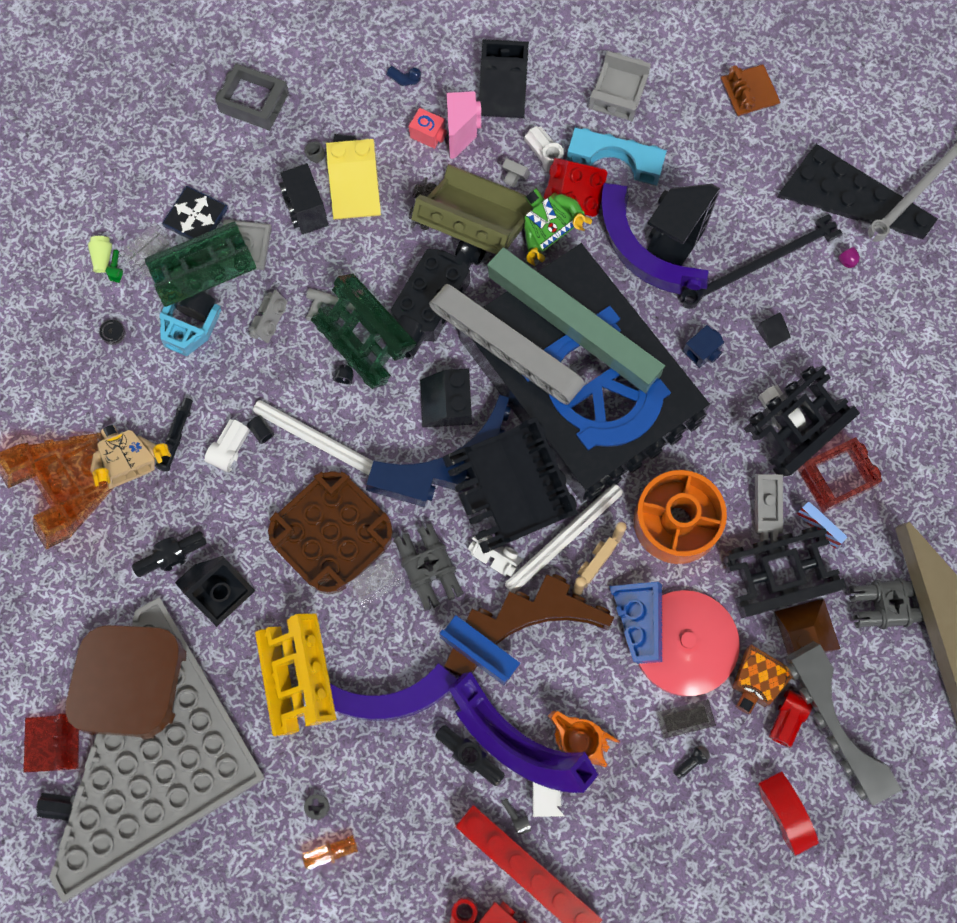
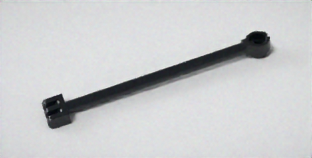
M827 214L817 219L815 222L818 227L817 229L708 283L707 289H684L680 296V303L682 302V306L687 309H693L704 296L823 236L829 242L843 233L840 229L831 232L838 225L835 221L826 225V223L832 220L831 215ZM691 297L694 302H687L685 298Z

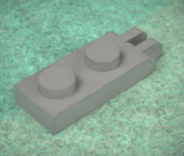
M755 475V532L760 534V541L768 540V534H770L771 543L778 542V534L783 533V475Z

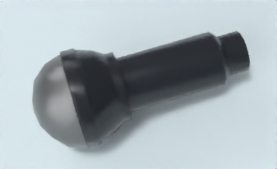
M698 745L695 747L690 755L691 757L677 768L674 774L678 779L686 776L697 765L708 762L710 752L705 746Z

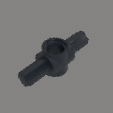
M198 531L180 541L175 537L163 539L154 545L153 554L132 564L133 571L137 577H142L158 568L170 571L173 566L179 563L183 565L186 562V554L206 545V538L201 531Z
M443 725L437 731L435 738L454 753L452 757L472 774L475 771L478 772L494 786L500 784L505 773L486 758L488 754L467 737L463 740L446 725ZM467 748H473L478 753V758L473 763H466L462 759V753Z

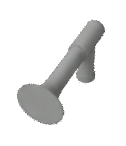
M309 288L307 299H311L313 302L305 319L315 323L322 303L355 311L361 314L365 322L368 323L375 309V299L372 298L367 303H359Z

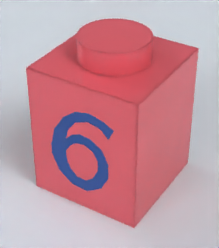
M419 108L409 125L410 138L435 149L438 142L442 143L446 137L445 119Z

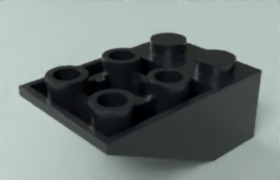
M482 39L479 87L481 116L524 118L529 42Z

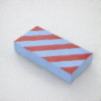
M807 502L798 511L797 514L811 527L816 526L818 530L826 528V539L829 540L833 548L836 549L847 539V536L810 502Z

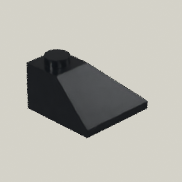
M224 556L193 565L175 582L190 601L216 627L255 592L253 587Z

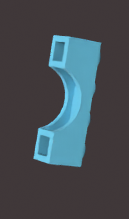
M575 128L567 153V161L591 166L602 158H618L630 166L634 180L658 185L667 150L657 146L639 144L634 140L615 138L610 134L595 133L586 128Z

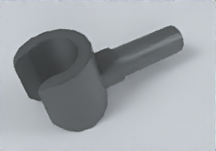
M504 799L501 803L510 815L516 832L518 834L530 832L531 826L527 816L518 819L517 813L509 801Z

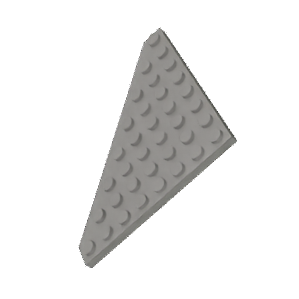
M160 597L135 610L132 626L168 630L181 641L184 650H186V661L181 663L172 712L176 715L172 724L169 723L160 733L154 735L155 738L152 739L133 736L96 735L84 768L85 772L81 784L78 787L72 805L68 824L61 839L57 859L49 877L62 903L68 902L265 779Z

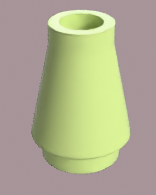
M90 237L88 248L93 264V272L105 273L109 265L113 245L110 243L109 237Z

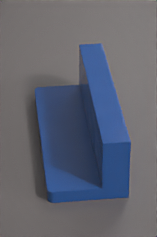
M457 615L454 616L445 630L442 629L439 633L443 641L503 686H505L520 665L519 661Z

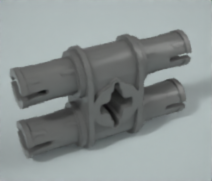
M432 523L426 524L429 535H427L424 526L417 530L426 547V551L421 554L416 553L409 534L402 535L405 545L400 536L394 539V543H396L403 559L401 567L405 569L408 575L411 589L417 591L424 611L431 609L428 599H430L433 608L440 605L431 586L433 580L441 581L448 600L455 599V594L457 598L464 594L454 574L456 573V567L452 565L446 552L447 547L440 543ZM427 561L430 565L434 564L433 571L431 572L427 568L423 569L424 563Z
M897 578L893 581L874 580L870 585L849 586L848 594L859 593L849 596L851 602L873 600L875 607L873 611L854 612L853 620L864 619L854 622L856 628L877 626L881 629H887L894 626L909 627L913 623L924 622L920 606L910 607L908 597L916 596L912 581ZM889 601H890V602H894V603H895V606H894V605H890V604H889Z

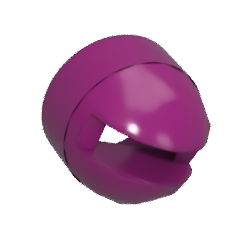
M852 247L839 255L838 259L844 267L853 268L859 263L860 256L856 248Z

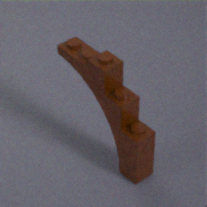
M546 574L534 602L530 601V597L520 591L512 593L509 591L496 619L492 618L493 614L485 609L479 608L478 611L471 609L466 623L497 645L506 637L519 630L548 621L582 622L609 630L614 617L610 615L608 609L598 605L594 608L586 604V600L578 595L572 594L571 597L568 596L567 593L570 585L566 583L567 580L557 574L552 576ZM453 648L444 667L446 670L462 676L467 672L473 674L477 665Z

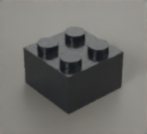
M308 163L280 172L283 182L279 183V187L290 213L294 229L299 227L303 235L329 226L324 204Z

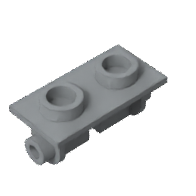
M277 290L264 295L258 310L263 315L262 317L255 316L248 329L250 337L254 339L260 337L267 344L275 334L276 326L281 315L284 314L288 303Z

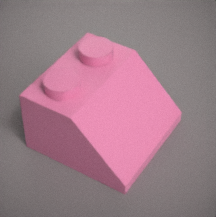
M475 91L447 93L450 159H455L477 137V129L481 128V101H476Z

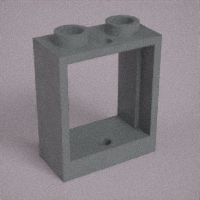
M235 63L232 71H229L226 75L222 90L217 92L215 102L220 113L270 131L289 95L286 81ZM241 79L271 90L261 112L230 101Z

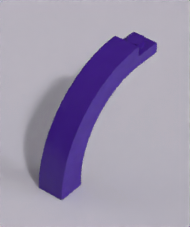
M604 183L602 211L606 233L614 252L626 268L644 282L667 292L681 295L682 286H686L691 290L707 289L709 270L671 264L654 256L639 243L632 233L626 217L629 198L628 186Z
M438 663L419 682L391 694L376 696L359 695L340 689L331 683L330 687L335 712L359 720L389 721L415 715L435 705L450 693L448 688L457 679Z
M471 672L464 673L448 688L460 707L455 713L471 735L493 757L520 776L553 790L584 793L599 775L585 752L568 753L553 750L536 743L515 729L490 703Z

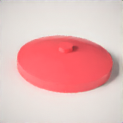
M688 590L662 595V662L638 665L643 674L655 686L665 692L685 697L706 694L724 683L733 672L740 649L738 630L728 611L715 599L705 594Z

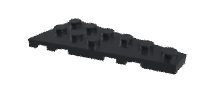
M817 143L777 196V198L783 200H792L804 206H813L820 208L822 211L857 221L862 220L871 224L875 220L885 218L904 198ZM911 203L889 227L895 230V232L924 239L938 218Z

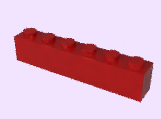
M474 805L455 826L562 923H601L603 921Z

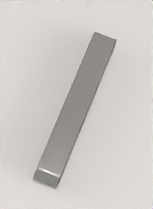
M445 284L429 302L431 309L436 314L561 403L569 405L585 385V382L578 374L453 286Z

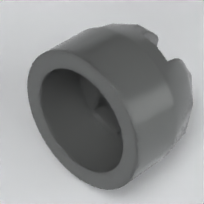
M310 142L304 149L307 158L311 162L319 163L325 156L324 148L320 142Z

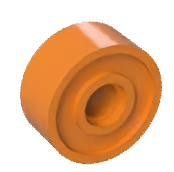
M688 470L668 471L655 477L643 490L634 511V529L641 545L655 558L672 564L690 563L706 555L721 537L727 520L725 501L718 488L703 475ZM671 509H684L690 516V522L681 523L675 520L671 514Z

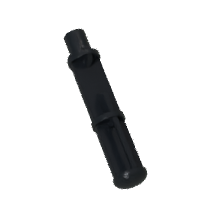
M183 398L181 406L176 409V415L167 438H165V444L169 448L171 457L163 456L161 457L162 462L156 463L155 466L160 471L168 472L171 469V463L177 447L180 445L184 424L187 417L191 416L190 408L193 400L189 398Z

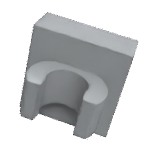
M507 158L505 159L502 168L508 172L504 180L507 185L515 187L519 178L527 180L530 174L527 167Z

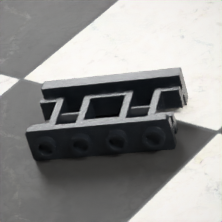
M824 365L816 368L810 366L800 374L802 376L800 380L791 382L783 389L785 393L766 403L767 408L763 412L759 411L748 419L750 423L744 428L746 433H752L751 437L754 441L760 440L765 436L774 447L777 454L769 462L772 465L775 464L776 467L773 468V471L776 475H783V477L792 475L860 414L854 405H847L848 400L846 398L834 402L823 384L831 377L829 374L825 375L824 372L827 369ZM809 387L816 399L811 401L807 394H799ZM799 406L812 422L801 433L788 417ZM822 406L828 414L835 413L827 421L818 411ZM773 417L782 427L778 432H776L771 424L765 425ZM787 437L791 439L794 445L800 444L792 452L784 443Z
M814 526L802 530V535L793 537L792 533L777 537L778 542L769 544L768 540L752 544L753 549L744 551L743 547H738L728 551L729 555L722 559L723 563L727 566V573L740 570L748 593L736 598L740 606L738 610L741 619L847 588L844 579L839 577V569L829 572L825 571L818 548L830 544L825 536L827 534L826 528L818 530ZM812 539L817 541L807 546L811 558L800 561L796 548L785 550V547ZM766 552L768 556L758 559L762 572L755 574L750 573L747 562L740 564L735 562ZM789 556L797 581L776 586L769 562ZM808 569H815L818 581L826 578L830 580V582L800 591L798 589V586L808 583L804 573ZM762 582L766 583L769 594L776 592L781 594V596L750 605L748 600L758 597L754 585Z

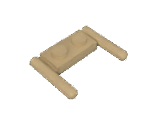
M624 522L617 523L612 536L605 543L603 541L598 543L592 552L596 556L591 563L585 561L577 572L580 577L575 581L572 594L582 595L584 588H587L615 550L627 528Z

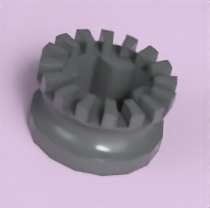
M319 794L309 796L304 803L305 814L314 820L324 818L329 812L328 800ZM315 799H318L319 803H324V808L320 809L319 815H316L315 811H310L309 809L314 804Z

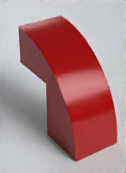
M781 771L758 783L761 798L779 822L782 837L792 853L796 856L819 844L810 817L784 773Z

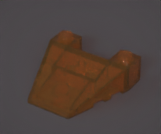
M101 433L69 437V440L62 441L44 440V443L28 445V443H22L0 452V476L6 486L11 488L32 478L51 507L33 516V530L45 549H49L69 539L114 489H109L106 481L99 482V486L96 487L90 471L93 454L98 451L97 439L99 438L100 441L105 440Z

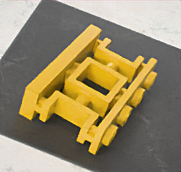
M317 613L290 616L287 619L289 633L282 635L281 627H267L266 630L255 632L273 736L291 735L299 732L297 718L304 716L306 726H315L337 720ZM293 641L295 643L296 653L294 652ZM295 663L299 685L294 688L291 685L288 665ZM302 693H304L305 704H306L305 707H304V702H303ZM291 697H292V703H293V709H294V711H292V705H291V699H290Z

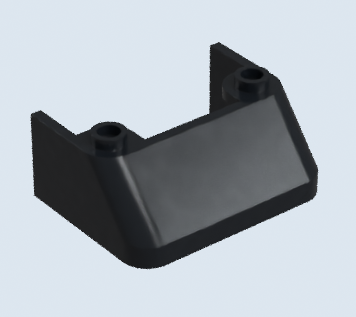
M711 183L673 187L669 191L664 190L658 200L660 205L647 223L653 227L648 236L651 241L647 250L666 262L682 266L706 230L721 188Z

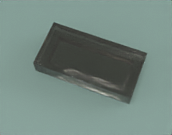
M708 699L656 713L663 739L716 726Z

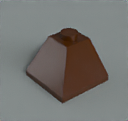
M824 599L774 611L787 655L813 641L820 644L825 653L841 649Z

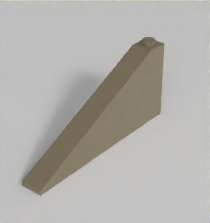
M910 522L898 525L895 530L957 724V574Z

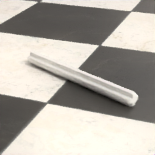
M261 400L257 401L254 405L253 411L255 414L262 416L264 419L365 474H370L373 461Z
M614 483L506 581L505 586L507 589L515 593L622 495L623 491Z

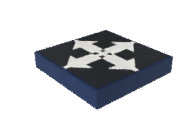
M186 185L162 222V225L204 247L227 212L228 206Z

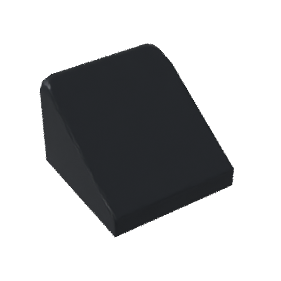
M780 312L762 321L757 327V331L769 349L791 338Z

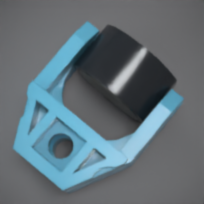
M183 286L180 291V289L174 287L160 313V335L163 346L184 356L190 355L209 340L219 318L221 306L217 305L216 300L212 296L197 288ZM177 309L186 316L205 322L204 326L199 329L173 318V313Z

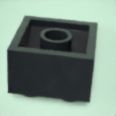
M469 368L442 370L420 380L422 428L472 425Z

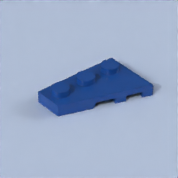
M657 581L609 586L617 604L618 616L621 617L625 629L624 634L633 662L637 664L662 662V584Z

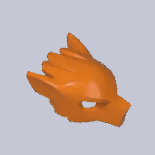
M552 711L548 715L556 727L555 740L561 752H585L592 764L604 768L607 767L608 764L605 761L603 751L607 753L610 747L606 739L620 743L619 739L603 731L589 720L567 717L558 711Z

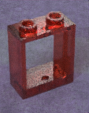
M857 437L808 460L798 469L822 513L877 487L882 482L879 468L872 464L865 445L860 443ZM848 452L866 484L835 498L817 467Z

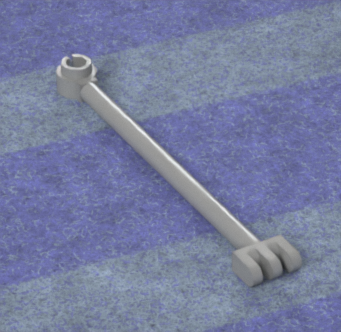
M957 143L885 218L875 220L868 228L869 238L871 239L875 232H877L872 241L879 242L884 240L890 232L889 226L957 156Z

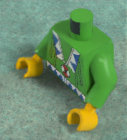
M537 188L525 196L533 207V210L524 216L525 238L528 248L527 262L536 266L534 262L536 257L539 261L544 262L545 256L539 252L540 249L543 252L574 227L585 231L582 226L583 222L587 224L592 223L590 217L584 216L585 213L576 199L563 194L553 193L545 200Z

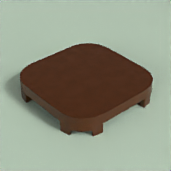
M321 471L313 476L314 480L279 513L275 511L269 519L268 534L275 550L313 589L319 593L335 594L352 584L387 550L392 541L393 530L387 514L350 479V476L342 471L341 473L335 471L323 473Z
M106 625L99 626L90 631L83 638L77 652L66 699L65 713L68 721L76 729L93 736L94 734L141 737L143 739L155 738L154 735L160 733L169 723L172 724L176 715L172 712L181 663L186 661V650H184L181 641L168 630L154 627Z

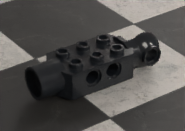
M462 240L459 241L456 248V256L443 250L427 249L391 308L394 324L384 338V344L393 352L407 359H413L423 341L435 342L447 321L431 309L429 302L445 284L453 286L464 294L471 282L469 268L471 264L479 265L486 250Z

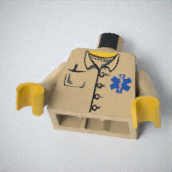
M109 425L101 430L105 440L97 443L98 451L93 454L90 471L96 487L99 486V482L106 481L108 488L112 489L155 470L154 458H156L158 463H161V457H171V453L165 443L156 445L142 436H136L131 430L119 434L114 425Z

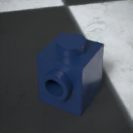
M706 325L685 344L682 352L700 369L708 361L713 363L723 353L721 348L724 341L717 330L711 329Z

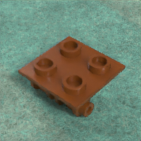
M764 64L745 70L734 65L729 68L728 75L721 77V81L737 116L781 103Z

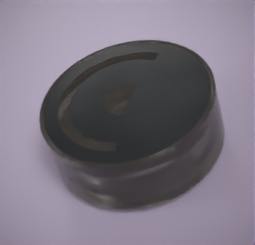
M107 320L100 326L99 335L106 344L116 345L123 341L126 331L119 321Z

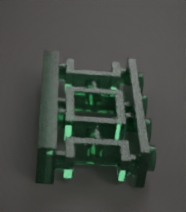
M235 221L144 259L155 282V290L164 307L256 269L249 248L246 246Z
M354 273L338 276L333 283L335 286L332 289L339 298L333 309L330 306L319 308V314L313 315L311 321L316 325L318 331L323 333L331 342L333 348L346 359L348 365L361 376L366 385L371 389L384 386L391 376L383 367L389 358L392 357L394 361L403 359L406 356L405 353L412 351L417 343ZM350 303L355 307L352 313L346 309ZM340 317L345 321L342 328L336 322ZM359 321L371 334L364 344L352 332ZM381 338L388 344L384 349L378 345ZM371 352L377 357L374 363L367 357Z

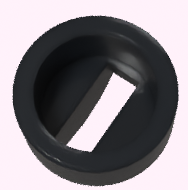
M339 365L334 371L333 380L337 383L352 384L354 377L353 369L349 365H346L345 368L344 365Z

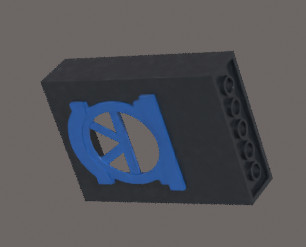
M580 243L537 272L665 365L662 375L649 387L646 394L641 390L637 391L614 381L620 374L610 368L583 386L569 405H566L460 330L459 332L461 343L500 395L509 398L507 404L521 423L537 417L538 421L542 423L546 432V440L555 451V461L559 470L564 473L566 483L581 502L587 499L591 502L602 494L601 489L607 485L611 487L614 483L618 484L623 479L621 476L627 471L630 473L637 471L643 465L641 462L647 457L651 460L662 453L663 446L668 443L671 446L676 444L683 438L682 433L689 429L692 432L703 424L701 420L707 416L706 411L710 403L583 244ZM508 291L483 307L559 362H562L567 354L581 346ZM602 387L635 401L636 405L624 417L607 422ZM590 395H593L595 420L584 418L571 408Z

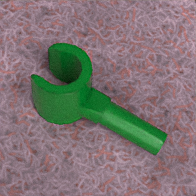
M113 250L112 262L110 266H107L106 274L110 281L120 283L123 270L117 268L119 251Z

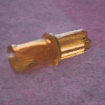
M350 835L333 843L327 841L325 846L303 853L302 860L305 868L311 869L330 861L335 863L336 859L355 852L357 853L358 848L353 835Z

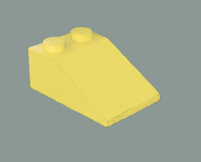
M374 139L326 143L333 219L381 215Z

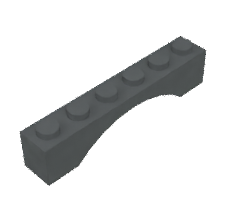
M813 641L786 656L785 658L789 663L786 666L788 673L794 681L798 679L802 686V689L799 690L802 698L807 704L811 703L816 711L812 715L821 729L825 727L829 735L826 740L833 752H839L842 761L839 763L848 777H853L856 783L853 789L861 801L866 800L872 806H875L902 791L889 766L881 760L862 752L842 729L835 714L832 700L834 668L821 645Z

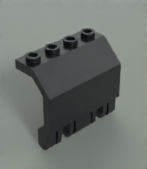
M537 417L531 418L497 436L442 457L446 468L464 462V464L448 470L450 476H456L465 470L469 473L471 480L458 483L455 486L456 492L473 485L475 487L458 495L467 516L483 509L485 511L468 519L470 524H477L485 518H488L492 528L484 529L475 535L477 540L495 534V537L479 543L483 554L578 514L576 500L568 491L566 477L558 468L555 461V451L549 446L545 437V428L538 421Z

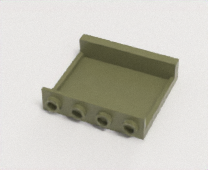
M448 164L445 177L427 197L420 194L416 198L411 220L497 255L503 247L508 249L524 228V216L533 210V207L525 198L526 195Z

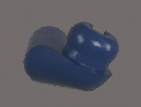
M391 66L386 74L400 86L416 85L421 80V71L416 67L411 68L409 73H402L394 66Z

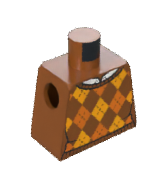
M753 645L748 646L744 651L732 686L733 689L742 693L736 707L746 714H751L756 703L763 707L769 706L792 678L786 669V665Z

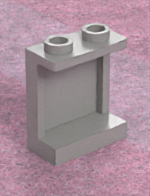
M607 51L595 90H592L588 109L633 122L649 76L651 64L641 59H633L620 53Z

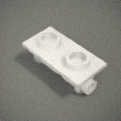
M489 535L480 540H477L476 536L472 538L474 541L468 547L471 555L485 564L489 561L490 557H493L494 561L490 567L505 577L507 575L512 577L517 569L515 567L523 560L518 557V553L510 547L506 546L504 548L501 546L483 554L479 543L493 536Z

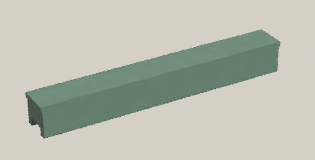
M504 247L487 264L489 278L645 394L655 380L659 379L665 368L664 364Z

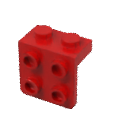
M554 158L549 170L550 178L548 187L544 192V199L546 200L553 193L563 194L576 199L585 215L597 216L602 199L603 185L607 179V170Z

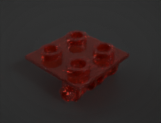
M66 713L56 714V716L25 718L23 773L78 769L79 730L68 721Z

